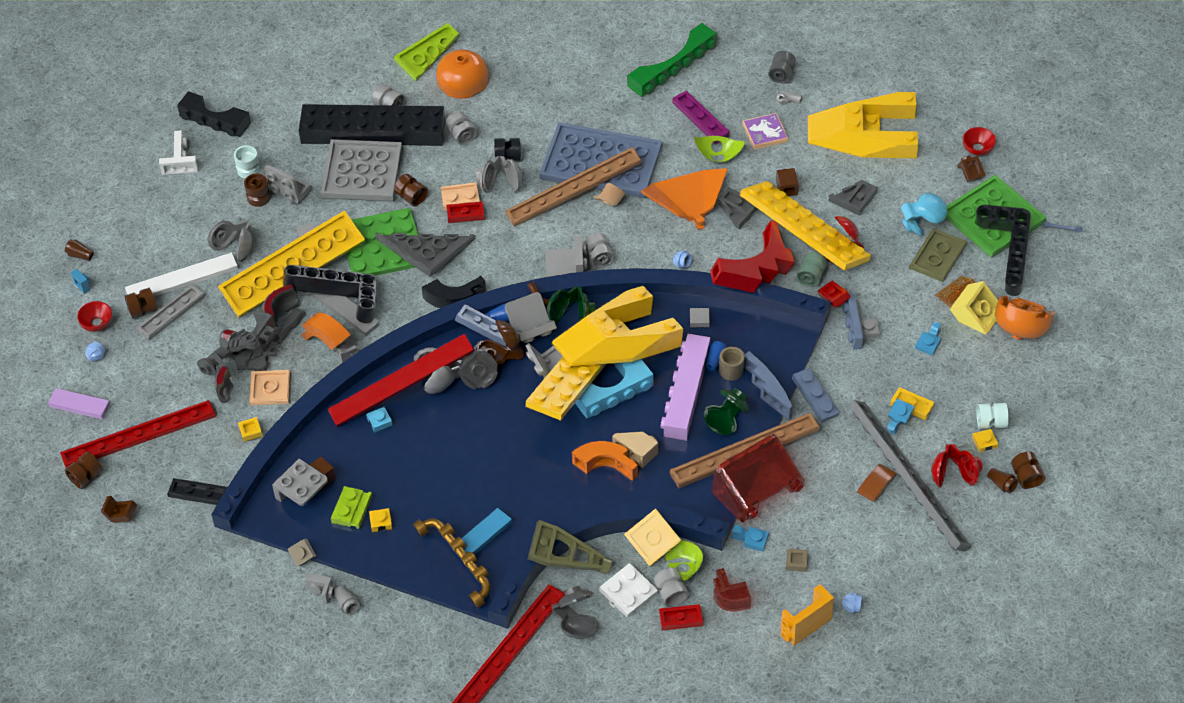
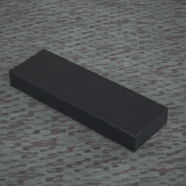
M173 478L167 495L170 498L217 505L227 487Z

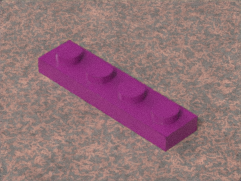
M687 90L672 98V103L706 136L730 137V131Z

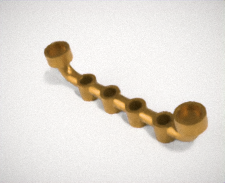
M434 518L423 522L420 519L416 521L413 525L422 537L429 533L427 528L433 526L438 529L443 538L482 585V590L479 593L475 590L469 596L478 608L484 605V599L490 592V583L486 578L489 574L482 565L477 567L475 562L478 560L471 551L466 553L464 550L466 545L460 537L454 538L453 534L455 531L449 523L444 525L440 520Z

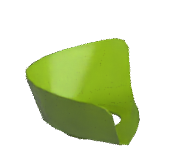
M722 136L694 137L695 144L700 152L707 159L714 162H725L732 159L741 151L745 144L744 141ZM714 141L722 143L721 151L714 152L711 145ZM723 155L725 158L723 160H713L711 156Z
M685 540L679 542L665 554L667 562L674 558H686L691 561L667 563L669 568H676L679 564L688 565V571H679L682 580L685 581L696 573L703 561L701 549L697 545Z

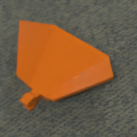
M728 168L702 170L652 183L641 190V193L678 217L686 218L687 221L693 220L697 230L704 229L705 214L715 207Z

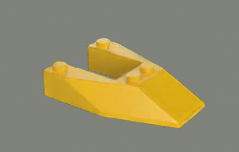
M895 92L843 104L808 115V143L862 158L917 159L918 132L880 131V118L915 119L916 92Z
M644 286L625 291L592 312L554 339L552 344L571 366L633 362L681 347L683 328L674 318L630 330L624 322L651 315L653 296Z

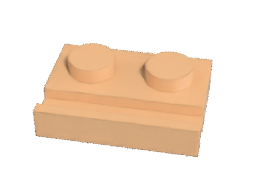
M477 182L441 187L444 210H447L446 205L480 202Z

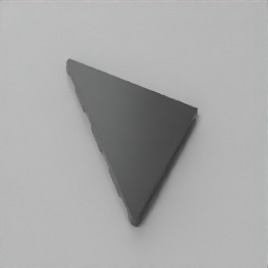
M377 233L375 239L430 277L466 248L475 239L476 235L459 236V234H444V236H433V234L407 235V233L382 235Z

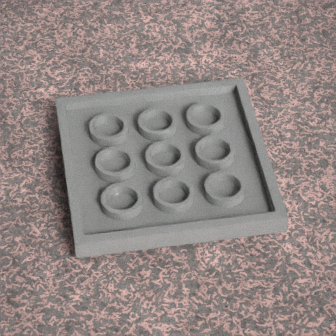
M331 140L321 188V198L393 201L395 194L394 185L397 181L402 152V142Z

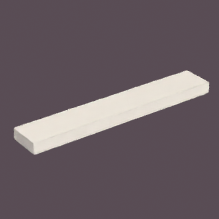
M231 252L127 286L125 290L127 294L133 292L139 294L140 290L150 287L155 297L237 270L238 267Z

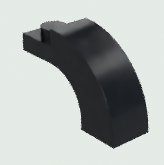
M482 276L459 287L446 286L438 279L422 287L423 299L437 308H442L486 292V283Z

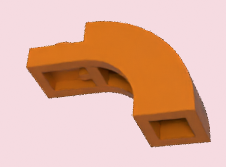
M316 313L302 324L306 331L301 336L305 340L312 336L318 337L331 350L351 335L337 320L325 313Z
M596 441L584 444L572 452V464L586 474L595 468L607 466L615 468L632 481L638 477L637 463L632 458H628V449L620 444Z

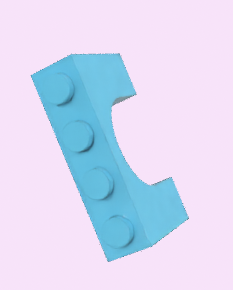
M642 359L633 362L613 363L624 377L619 384L608 388L598 387L592 383L575 402L586 419L596 416L600 412L612 408L618 403L631 399L633 396L653 387V373Z

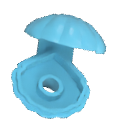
M924 193L917 202L905 203L901 206L905 217L902 221L908 232L913 231L920 236H924L923 234L925 233L924 229L921 230L918 226V223H921L919 217L938 224L945 220L948 213L946 203L934 193Z

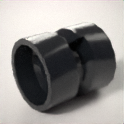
M495 138V157L504 156L505 160L521 161L520 138H510L508 141L505 138Z

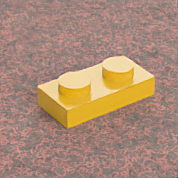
M901 387L898 388L890 401L891 406H893L896 398L913 405L915 409L912 415L923 420L927 419L935 403Z

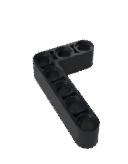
M981 205L976 210V224L980 228L1012 231L1005 277V292L1010 296H1017L1022 291L1031 214L1024 208Z
M288 265L285 267L283 286L294 284L296 291L357 298L356 319L362 323H369L373 320L376 300V277L372 274L299 265Z

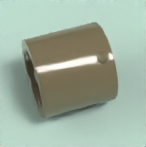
M726 347L721 351L719 356V373L724 379L733 381L742 377L745 356L741 349Z

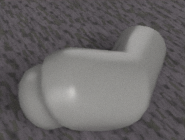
M784 91L776 96V102L782 105L791 101L800 104L802 100V95L789 91Z

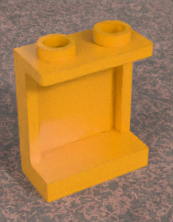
M821 584L814 588L813 603L797 615L792 616L786 609L782 611L780 634L786 642L790 641L793 645H796L832 619L834 597Z

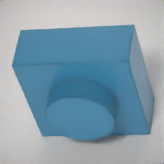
M78 269L72 271L73 282L81 292L85 294L90 291V280L85 273L81 274Z

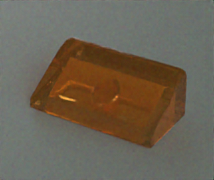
M960 276L936 293L935 296L951 308L966 286L975 283V280Z

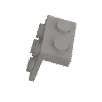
M266 165V177L269 189L273 193H278L287 200L299 204L311 190L310 184L282 170L280 171L270 165Z
M574 236V249L546 250V277L583 272V269H587V258H583V255H586V244H582V236Z
M538 292L505 304L510 324L517 332L519 340L523 341V343L533 341L534 337L540 334L541 337L552 333L551 330L556 329L555 322L548 318L541 294Z
M529 343L525 345L528 350L526 352L528 358L536 364L534 369L540 376L543 375L544 379L563 357L554 346L540 354Z
M298 459L272 484L275 499L282 502L288 497L303 506L328 482V479L325 475L301 459Z

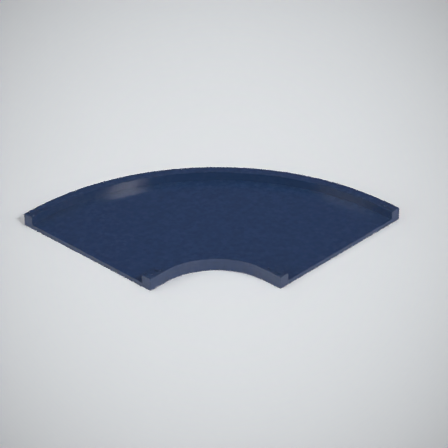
M647 268L595 270L538 278L507 285L457 301L421 316L371 343L333 369L298 399L264 435L238 470L211 514L214 527L288 553V548L307 538L316 554V557L312 558L311 561L506 629L509 628L529 587L547 567L546 565L528 560L536 524L539 520L558 526L580 541L586 542L609 534L628 532L656 509L678 537L722 551L766 453L681 488L677 487L670 475V470L780 425L783 415L760 398L761 389L752 383V374L745 368L741 378L731 381L724 379L720 375L719 366L715 371L708 370L705 367L687 441L664 437L661 421L662 417L667 415L665 413L666 402H670L671 399L669 397V390L675 384L673 382L674 371L679 369L677 367L678 356H682L683 353L681 352V347L643 358L642 361L653 373V387L633 396L631 399L618 403L612 408L600 412L596 416L586 419L576 404L571 407L562 420L526 407V400L544 380L543 375L540 376L534 369L536 364L528 358L526 354L528 350L525 345L529 343L540 354L553 346L552 341L579 322L577 301L570 305L563 318L555 323L556 329L551 330V334L542 337L541 334L537 335L533 341L527 343L520 341L519 343L524 352L522 359H507L503 364L498 365L496 379L486 388L472 389L466 386L459 377L454 379L452 384L442 392L429 394L424 391V386L430 378L428 377L339 427L336 426L328 409L414 362V356L419 350L427 347L439 348L465 334L475 351L474 346L477 342L488 340L489 338L455 321L456 315L462 307L467 305L485 315V313L504 303L506 304L532 294L527 284L533 281L542 298L546 300L550 299L558 290L564 289L568 292L574 286L581 287L582 293L587 295L590 302L595 303V311L625 291L644 286L653 296L651 315L624 322L630 330L674 318L683 328L682 341H686L687 334L710 337V345L714 341H719L727 347L741 349L744 355L750 351L776 377L791 401L797 387L792 380V376L797 372L805 370L830 315L831 301L761 282L755 292L752 293L713 284L711 273ZM690 308H709V327H690ZM609 363L604 366L592 381V384L603 388L613 387L619 384L624 377L613 363ZM736 387L748 397L745 401L750 412L746 414L740 409L734 416L737 423L734 433L719 435L712 432L706 425L703 417L706 407L710 405L721 406L727 398L720 393V389L733 391ZM384 407L392 420V426L374 432L367 420L366 414ZM644 432L649 436H653L658 442V454L644 468L638 466V477L633 481L612 467H598L586 474L572 464V452L575 449L596 441L613 442L612 436L615 433ZM321 456L334 468L336 479L316 493L305 505L301 506L288 497L282 502L275 499L272 484L298 459L309 465ZM344 486L363 490L365 493L372 492V499L359 529L355 526L348 527L331 522L332 514ZM389 508L392 529L372 532L369 511ZM497 508L512 519L511 525L475 554L478 560L475 562L477 567L482 565L489 574L486 578L490 583V592L484 599V605L478 608L469 596L475 590L479 593L482 590V585L454 552L438 529L433 526L427 528L429 533L422 537L413 525L416 521L420 519L423 522L434 518L440 520L444 525L449 523L455 531L453 536L457 539L458 537L463 538ZM561 540L554 541L552 549L554 556H560L569 550V546Z

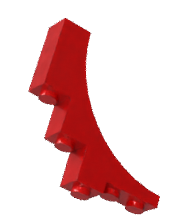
M770 220L762 233L764 246L760 254L751 258L736 260L718 258L710 270L713 284L754 293L761 282L770 284L778 273L786 275L794 265V258L791 249L784 248L777 222Z

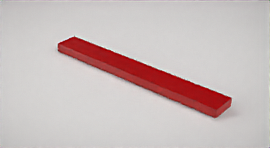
M463 334L330 407L328 411L336 426L339 427L430 377L437 369L443 366H450L475 351L466 335Z
M210 400L67 449L60 452L65 467H68L73 462L77 463V459L85 452H89L96 459L215 418L216 415Z
M548 584L452 703H480L553 613L552 605L559 603L566 596L565 593Z

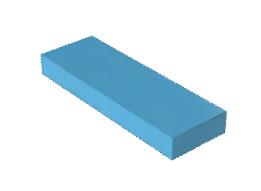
M499 508L494 510L461 538L466 545L464 548L466 553L471 551L474 555L477 554L511 525L512 519Z

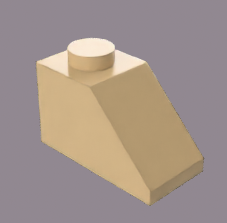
M644 432L615 433L612 436L613 443L626 447L628 449V458H632L641 468H644L658 454L657 440Z

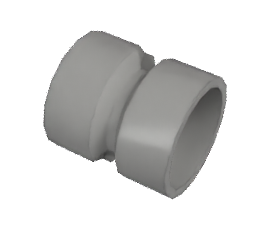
M380 84L373 92L372 103L374 105L404 106L405 96L385 84Z
M454 112L446 119V128L460 145L475 139L477 129L464 112Z
M595 233L586 238L584 244H586V251L593 267L601 268L613 263L615 256L605 234Z
M676 568L664 569L654 577V583L667 607L684 603L688 599L689 592Z

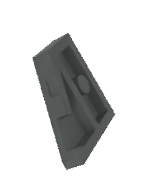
M860 180L852 186L843 188L841 193L836 195L830 194L828 201L860 215L877 193L878 187Z
M730 187L718 198L719 205L737 229H740L758 209L741 197L739 192Z

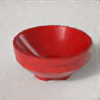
M973 127L968 129L963 135L964 148L974 155H985L994 149L996 137L993 132L986 128ZM981 144L984 148L976 150L973 148V145Z
M92 301L80 308L77 319L83 329L96 332L105 329L111 323L112 311L106 303ZM94 319L102 320L101 324L96 326L92 325L91 322Z

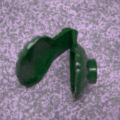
M574 286L568 292L564 289L558 290L548 301V318L555 323L559 322L567 308L577 301L579 321L595 311V303L589 301L587 295L582 293L581 287Z
M736 387L733 391L720 389V393L727 398L721 406L710 405L706 407L703 417L706 425L712 432L719 435L734 433L737 427L734 416L740 409L746 414L750 412L745 401L748 397Z

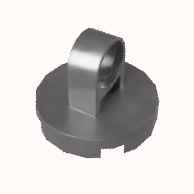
M475 351L462 359L459 366L460 378L466 386L472 389L486 388L497 377V362L491 354L485 351Z

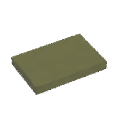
M933 228L909 265V269L944 282L967 245V241Z

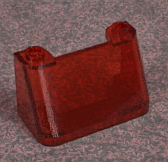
M772 434L721 463L715 470L711 492L743 523L748 519L751 520L756 517L760 503L787 488L790 493L799 492L804 486V478L781 440L775 434Z

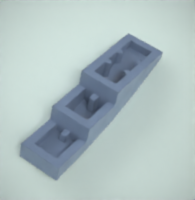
M748 351L744 355V368L752 374V383L761 389L760 398L790 420L792 418V404L786 392L769 369Z

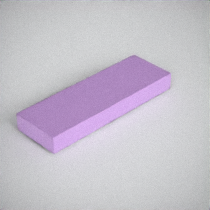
M56 388L48 405L52 408L103 419L110 402Z

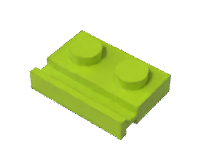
M344 486L332 514L331 522L348 527L355 526L359 529L372 499V492L365 493L363 490Z

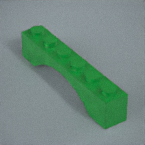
M700 23L689 32V38L685 46L675 56L658 64L639 66L627 75V87L641 97L652 93L654 88L663 85L671 76H676L682 68L688 67L692 61L701 58L709 49L712 50L717 43V33L705 24Z

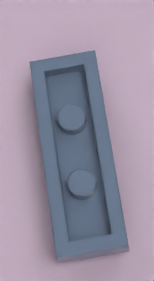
M849 294L851 297L842 305L843 313H846L845 326L849 328L848 341L852 343L853 350L861 349L863 334L855 294Z
M464 305L456 315L455 321L504 347L506 346L497 328L496 320L467 305Z
M810 368L793 374L792 380L821 423L839 415V411Z

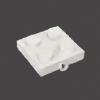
M630 563L599 587V591L609 600V604L613 608L616 607L626 617H629L658 592Z

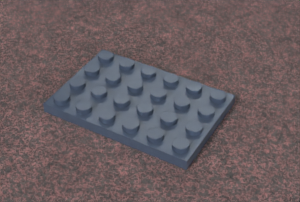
M558 122L539 176L540 179L561 183L633 147L642 163L593 189L603 190L606 184L611 183L624 191L626 195L645 198L641 190L650 184L662 148V140Z

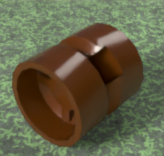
M255 173L246 177L244 187L248 203L255 207L266 205L270 200L266 176Z
M406 173L396 181L394 192L401 198H404L410 205L416 207L425 201L428 195V188Z
M150 287L140 290L139 294L133 292L124 295L132 319L142 316L143 312L151 313L158 310ZM144 298L146 305L141 306L139 299Z
M85 452L77 459V463H71L64 471L68 479L79 489H82L90 482V478L98 476L103 469L91 453Z
M1033 452L1020 453L1011 460L1012 468L1023 489L1038 487L1045 481V475Z

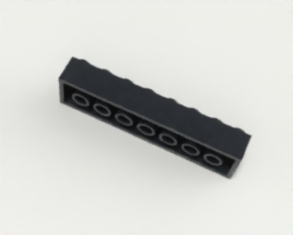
M302 104L298 131L301 144H330L331 140L402 142V145L443 146L445 112L444 106Z

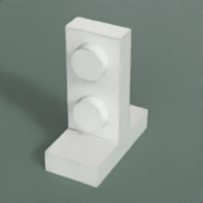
M182 130L174 131V157L159 158L162 175L198 172L196 156H187L186 151H184V148H187L186 137L183 138Z

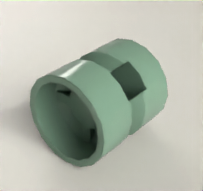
M817 252L807 253L796 274L797 280L802 285L818 286L822 274L827 267L828 262L826 258Z

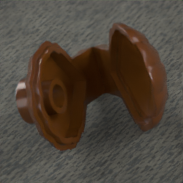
M497 320L496 324L507 346L504 347L489 339L479 341L474 346L475 351H485L491 354L497 362V366L503 364L507 359L520 360L524 356L517 332L510 324L502 320Z

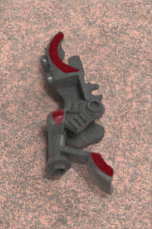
M294 284L280 287L266 297L263 305L253 312L256 327L252 332H247L244 328L239 332L230 329L223 330L219 336L220 347L207 358L197 361L199 370L204 374L214 375L216 366L219 368L215 376L214 386L221 403L230 401V395L234 388L233 383L229 379L232 377L229 368L222 360L225 357L235 360L237 370H245L246 368L247 370L266 371L267 363L265 359L268 356L275 355L272 350L280 348L278 343L286 336L290 329L295 328L303 317L301 309L296 308L299 305V299ZM293 309L285 319V324L280 329L278 327V320L280 316L288 310Z

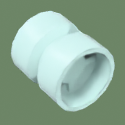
M244 145L235 150L234 160L240 177L246 178L251 174L260 172L258 155L254 147Z
M989 403L977 404L978 429H990L992 426L996 429L1008 427V408L1006 403H994L993 406H990Z

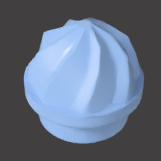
M684 250L677 252L673 257V263L679 269L689 268L692 263V256Z
M93 342L87 346L85 354L89 360L97 361L104 357L105 348L100 343Z
M856 593L847 594L842 599V605L845 610L851 613L860 612L862 596L856 595Z

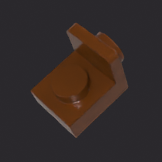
M965 156L961 158L960 163L957 165L958 169L962 168L967 183L986 176L978 156Z

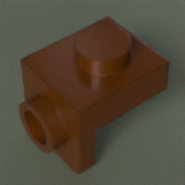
M107 496L101 512L113 523L131 521L137 504L133 500L117 502L112 496Z

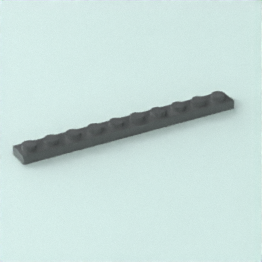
M853 400L849 404L853 410V415L863 423V429L874 438V444L882 449L886 460L895 467L894 471L904 479L905 486L915 494L916 501L924 506L927 516L935 521L938 531L949 540V546L956 551L965 552L969 550L972 546L866 403Z

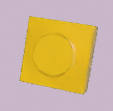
M257 417L238 422L243 442L262 437Z
M991 429L972 434L979 452L998 448V442Z
M389 508L369 511L372 532L392 529Z

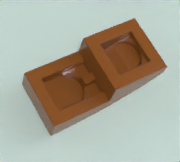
M879 464L864 480L857 493L875 502L884 493L885 487L894 480L896 472Z

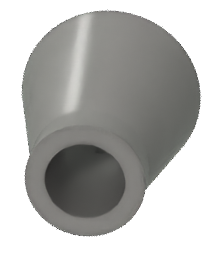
M339 586L334 590V595L343 613L353 615L359 610L358 598L348 592L343 586Z

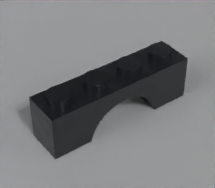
M189 91L177 104L179 116L182 119H189L199 125L209 126L215 131L226 132L230 136L241 137L251 124L249 112L236 107L223 112L210 111L205 108L203 96Z

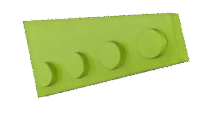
M446 23L396 54L394 61L413 80L417 81L459 38V33L449 23Z

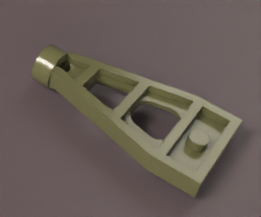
M541 520L537 522L528 560L546 566L592 570L603 574L609 572L612 559L604 557L603 554L558 526ZM555 540H561L569 546L568 556L559 557L552 554ZM575 549L588 554L587 562L584 563L573 559Z

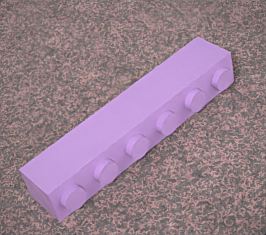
M687 334L686 341H682L681 352L683 353L682 356H678L677 367L679 369L674 371L673 382L675 384L670 387L669 397L671 399L670 402H666L665 413L667 415L662 417L661 421L664 437L687 441L705 371L710 337Z

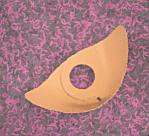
M608 183L601 194L593 196V198L605 204L616 206L624 197L625 192L615 185Z

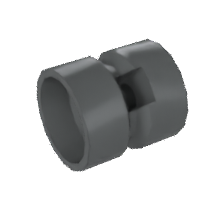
M788 51L776 52L768 72L769 78L773 82L788 83L796 63L795 56Z

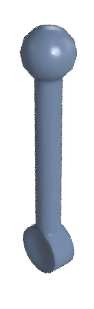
M1048 221L1043 223L1044 228L1053 227L1082 232L1081 226L1071 227L1052 224Z

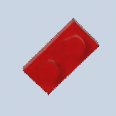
M483 201L446 205L448 223L485 220Z
M833 280L817 290L820 297L831 301V305L835 308L843 305L851 297L847 290Z
M700 604L659 609L662 631L703 626Z

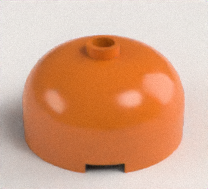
M466 49L454 50L446 54L438 63L436 69L437 85L447 96L459 99L473 97V95L483 91L488 85V66L485 60L474 51Z
M1008 296L999 297L995 309V318L998 325L1004 331L1012 334L1011 337L1018 340L1023 338L1036 339L1045 335L1051 328L1055 316L1054 311L1047 312L1045 311V306L1017 297V299L1008 300Z

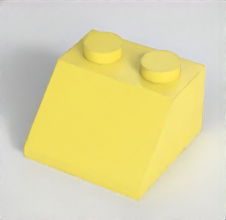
M984 281L968 284L952 305L950 311L960 323L986 335L996 322L995 309L998 299Z

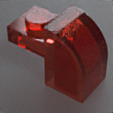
M724 568L717 569L716 578L713 579L714 602L721 609L730 612L751 609V597L746 582L729 585Z

